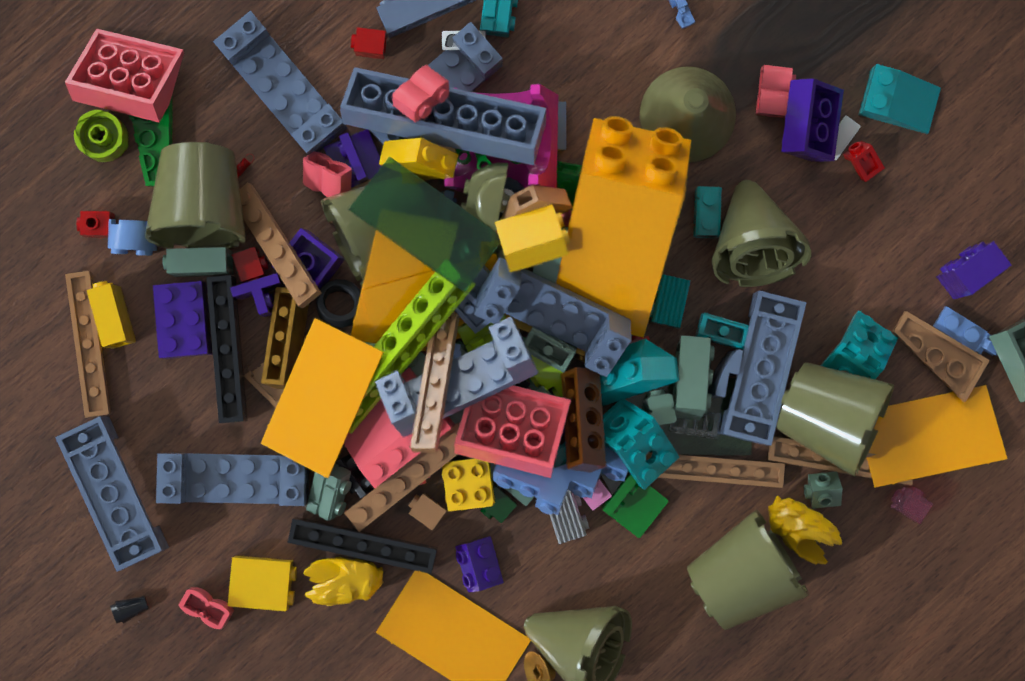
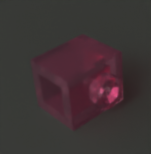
M914 486L911 489L903 487L894 493L891 499L893 502L891 508L914 523L921 524L933 503L923 497L925 493Z

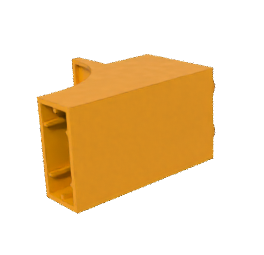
M608 117L605 120L593 118L567 231L570 244L566 245L568 255L563 256L561 259L556 284L630 319L631 335L644 337L684 198L691 140L683 138L680 133L670 128H658L650 131L633 127L628 120L621 117Z

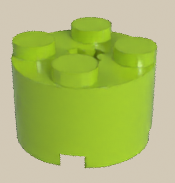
M92 110L82 115L74 130V140L79 150L98 162H110L119 158L129 145L128 131L124 123L113 114L103 110ZM103 132L105 133V135L103 136L104 139L100 141V133Z

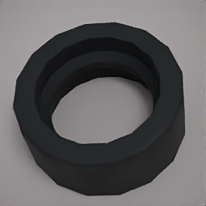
M335 279L327 282L321 287V294L317 297L316 310L319 317L324 323L332 327L344 328L352 325L361 294L360 289L354 283L345 279ZM336 291L345 292L352 297L354 307L349 314L343 316L334 315L325 306L327 296Z

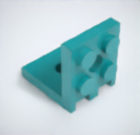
M858 311L853 316L839 345L820 366L839 371L845 370L851 374L876 379L884 370L898 337L893 335L890 330L876 323L870 316Z
M625 399L618 401L603 415L605 446L618 454L642 489L645 490L680 458L656 419ZM652 451V456L646 460L647 453Z

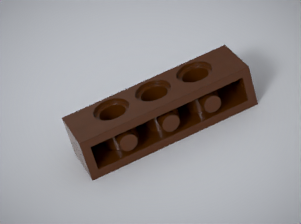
M575 367L561 373L563 398L571 400L564 426L567 469L593 472L606 467L600 374L590 369Z

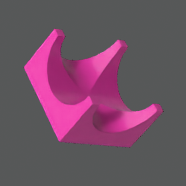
M541 84L531 85L530 90L518 93H478L546 108V126L534 165L525 163L513 164L507 159L486 156L492 164L508 162L506 177L517 180L524 189L531 185L557 188L559 95ZM470 152L472 158L468 164L462 165L457 161L453 178H445V187L464 193L466 179H471L472 174L478 170V161L474 152ZM467 153L460 155V160L467 158ZM484 163L481 165V168L489 164Z

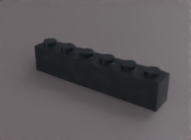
M232 275L207 277L219 423L248 421L238 302L232 296L230 290L231 287L236 286V278Z
M299 517L292 519L287 543L429 574L433 572L438 547L364 531L359 532L355 529Z

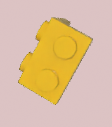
M478 459L454 460L442 466L445 502L448 511L490 507L495 504L490 462Z

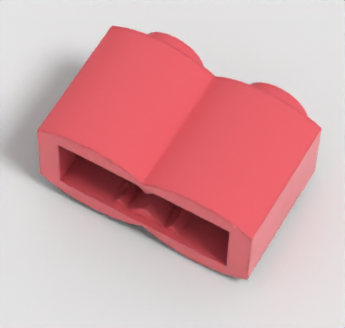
M425 65L417 70L410 80L403 83L393 93V106L414 122L422 118L424 119L431 113L433 106L443 103L449 95V81Z
M763 65L761 67L756 115L785 118L790 81L796 80V75H793V68Z
M312 152L303 158V184L315 192H322L326 197L351 190L352 169L347 164L332 160L328 155L320 152Z
M199 587L189 588L179 603V607L186 614L200 617L206 625L214 629L225 627L234 612V609L229 607L227 602L213 599L206 590Z

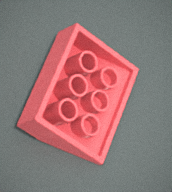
M96 29L65 84L72 101L160 122L170 104L184 50Z
M410 367L401 374L406 382L417 377ZM382 398L352 434L348 433L344 442L359 470L374 489L421 453L412 452L410 449L412 434L403 438L391 424ZM449 416L443 419L440 437L455 426Z
M514 385L464 409L454 443L455 454L551 478L571 400Z

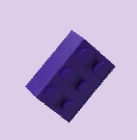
M816 79L791 80L781 152L811 162L835 161L844 90Z
M983 241L980 244H975L972 247L969 246L959 254L961 258L951 260L940 268L941 273L936 277L954 300L974 294L1009 268L1011 263L994 241L987 244Z
M203 281L153 285L159 358L170 359L212 355L207 284Z

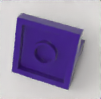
M368 129L351 136L348 132L339 136V141L324 147L326 154L332 160L345 163L351 167V188L386 173L384 166L379 165L380 156Z
M278 273L231 287L230 290L232 296L238 300L253 296L258 314L263 317L272 316L274 297L268 291L275 290L276 287H284L285 284Z

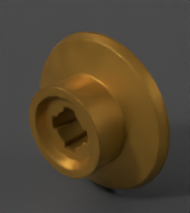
M532 651L525 655L524 670L528 681H552L555 679L556 671L545 657Z

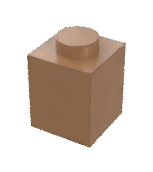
M425 493L421 497L416 494L408 505L412 508L409 514L431 530L435 528L447 511L445 507Z

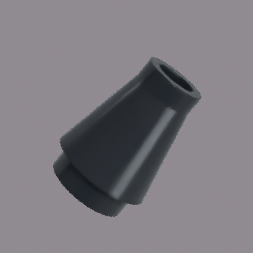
M145 596L115 601V604L110 605L117 624L120 622L124 624L149 609Z

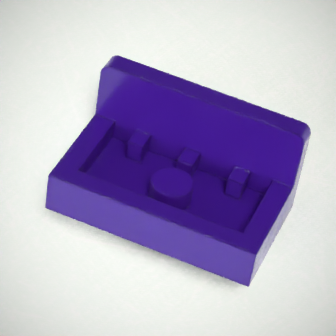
M491 536L455 546L456 559L463 573V584L468 592H478L504 583Z

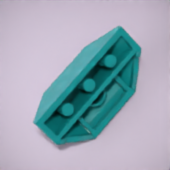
M647 339L628 344L608 376L605 377L600 374L602 406L680 381L677 358Z

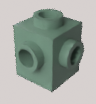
M837 471L808 474V484L804 485V495L806 499L810 500L812 509L841 506L843 488Z

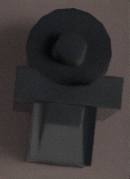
M350 454L336 462L339 467H344L351 471L349 479L351 482L349 490L351 494L356 492L360 498H363L374 490V487L359 470Z

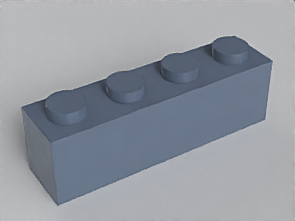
M383 0L376 9L390 39L477 0Z

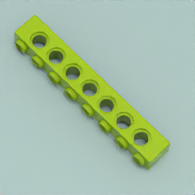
M445 260L375 344L374 348L384 353L349 433L352 434L381 399L375 381L396 371L401 375L476 284L461 267Z

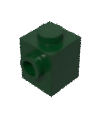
M495 485L493 487L495 504L490 507H482L480 511L488 519L491 520L494 517L502 523L515 509L517 503Z

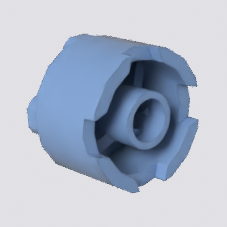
M109 219L107 248L111 249V254H128V250H136V255H153V251H157V245L150 243L145 238L147 221L119 220V224H116V219Z

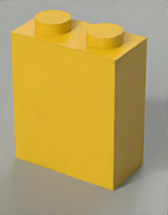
M423 138L384 141L379 165L402 175L409 174L414 180L453 178L458 154Z
M553 204L495 222L510 273L568 255L566 245L570 244L569 236L566 229L561 230V228L565 227L561 213H555Z
M107 281L93 284V288L86 291L102 347L114 349L135 343L136 339L121 287L113 283H107Z
M237 555L232 557L228 606L287 611L290 605L293 606L295 591H291V583L296 581L297 567L293 566L294 560Z

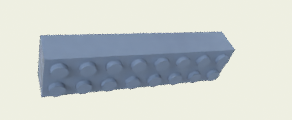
M354 67L340 106L343 124L410 139L423 138L437 145L530 165L535 164L546 126V108L449 87L447 99L443 103L433 106L428 117L414 122L393 106L392 100L393 93L410 79Z

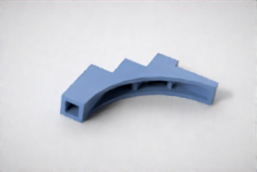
M605 446L606 467L593 472L567 469L566 464L555 467L551 478L497 464L493 473V482H496L502 488L518 490L526 497L534 496L537 498L535 507L539 508L540 511L546 514L559 515L568 490L578 497L592 499L601 474L606 475L610 480L624 482L629 470L618 454Z

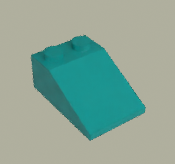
M876 64L870 71L858 115L929 134L941 87L901 70Z

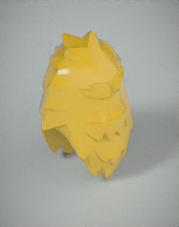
M778 495L773 504L768 506L771 531L782 537L785 545L796 552L801 558L815 565L818 563L827 564L828 561L823 556L825 553L816 544V541L829 546L834 544L842 545L840 532L833 523L823 517V514L808 508L804 503L791 498L781 500Z
M335 557L312 562L310 567L303 572L306 576L311 577L309 578L311 582L319 583L312 587L313 590L306 592L305 596L311 599L314 604L334 606L350 604L355 600L367 601L371 599L383 584V568H377L373 562L358 558Z

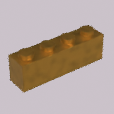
M276 287L261 381L264 385L278 389L285 388L302 349L309 306L308 304L305 308L299 307L287 288Z

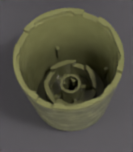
M207 142L177 143L166 146L161 150L145 232L147 241L168 249H173L174 245L186 246V248L226 247L233 249L239 247V242L245 243V228L236 159L232 150Z
M409 174L393 177L321 200L326 220L328 222L332 221L336 231L332 234L348 267L357 281L363 280L360 282L361 287L363 286L381 209L436 218L430 204H427L424 198L422 188L419 184H416Z
M805 362L799 372H795L790 390H786L781 400L783 405L779 412L777 430L850 475L856 476L878 433V430H875L874 427L878 417L884 418L894 391V385Z
M758 510L749 514L687 566L692 580L690 584L697 596L700 595L705 603L703 607L710 617H714L724 630L809 596L807 587L805 585L801 586L798 582L802 578L776 534L771 530H766L764 524L767 522Z

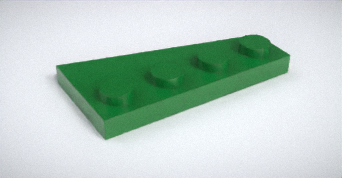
M173 94L160 122L129 115L133 123L135 143L138 144L139 160L147 187H154L161 150L166 146L172 145Z

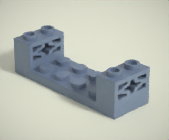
M251 11L213 41L307 155L312 152L321 151L347 129V126L342 123L340 116L321 97Z
M470 22L452 37L453 42L460 50H445L428 65L449 81L450 88L473 92L503 66V58ZM370 130L382 145H384V141L410 139Z
M501 257L498 258L476 296V316L496 324L499 323L505 313L528 325L534 326L585 351V367L605 377L608 376L631 341L630 319L526 269L510 273L507 261Z
M757 291L753 294L748 317L751 319L743 347L740 372L736 376L729 408L724 410L719 434L765 446L772 445L782 404L781 400L785 392L806 302L763 291Z
M512 317L488 327L494 339L493 341L453 359L443 419L539 373L522 334ZM396 371L375 381L391 424L404 438L413 433L423 374L406 382L400 373Z
M100 416L55 437L117 572L169 548L160 526L153 528L118 452L114 440L119 437L109 416Z
M157 454L156 503L279 504V506H305L308 503L309 469L284 455Z

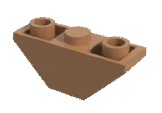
M531 185L510 196L500 220L553 204L556 214H563L573 209L565 189Z

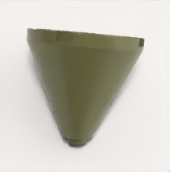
M679 67L663 73L650 84L641 102L639 120L641 129L654 131L658 128H670L680 133L683 138L691 140L688 163H696L712 157L725 146L734 130L736 108L728 87L716 75L697 67Z
M751 180L741 181L734 189L712 258L715 276L726 284H729L730 279L738 281L739 287H755L772 284L796 274L795 267L802 263V266H806L811 258L809 240L756 182Z
M618 606L541 612L527 617L524 623V630L526 636L564 681H615L626 657L621 651L623 641L630 642L632 619L629 611Z

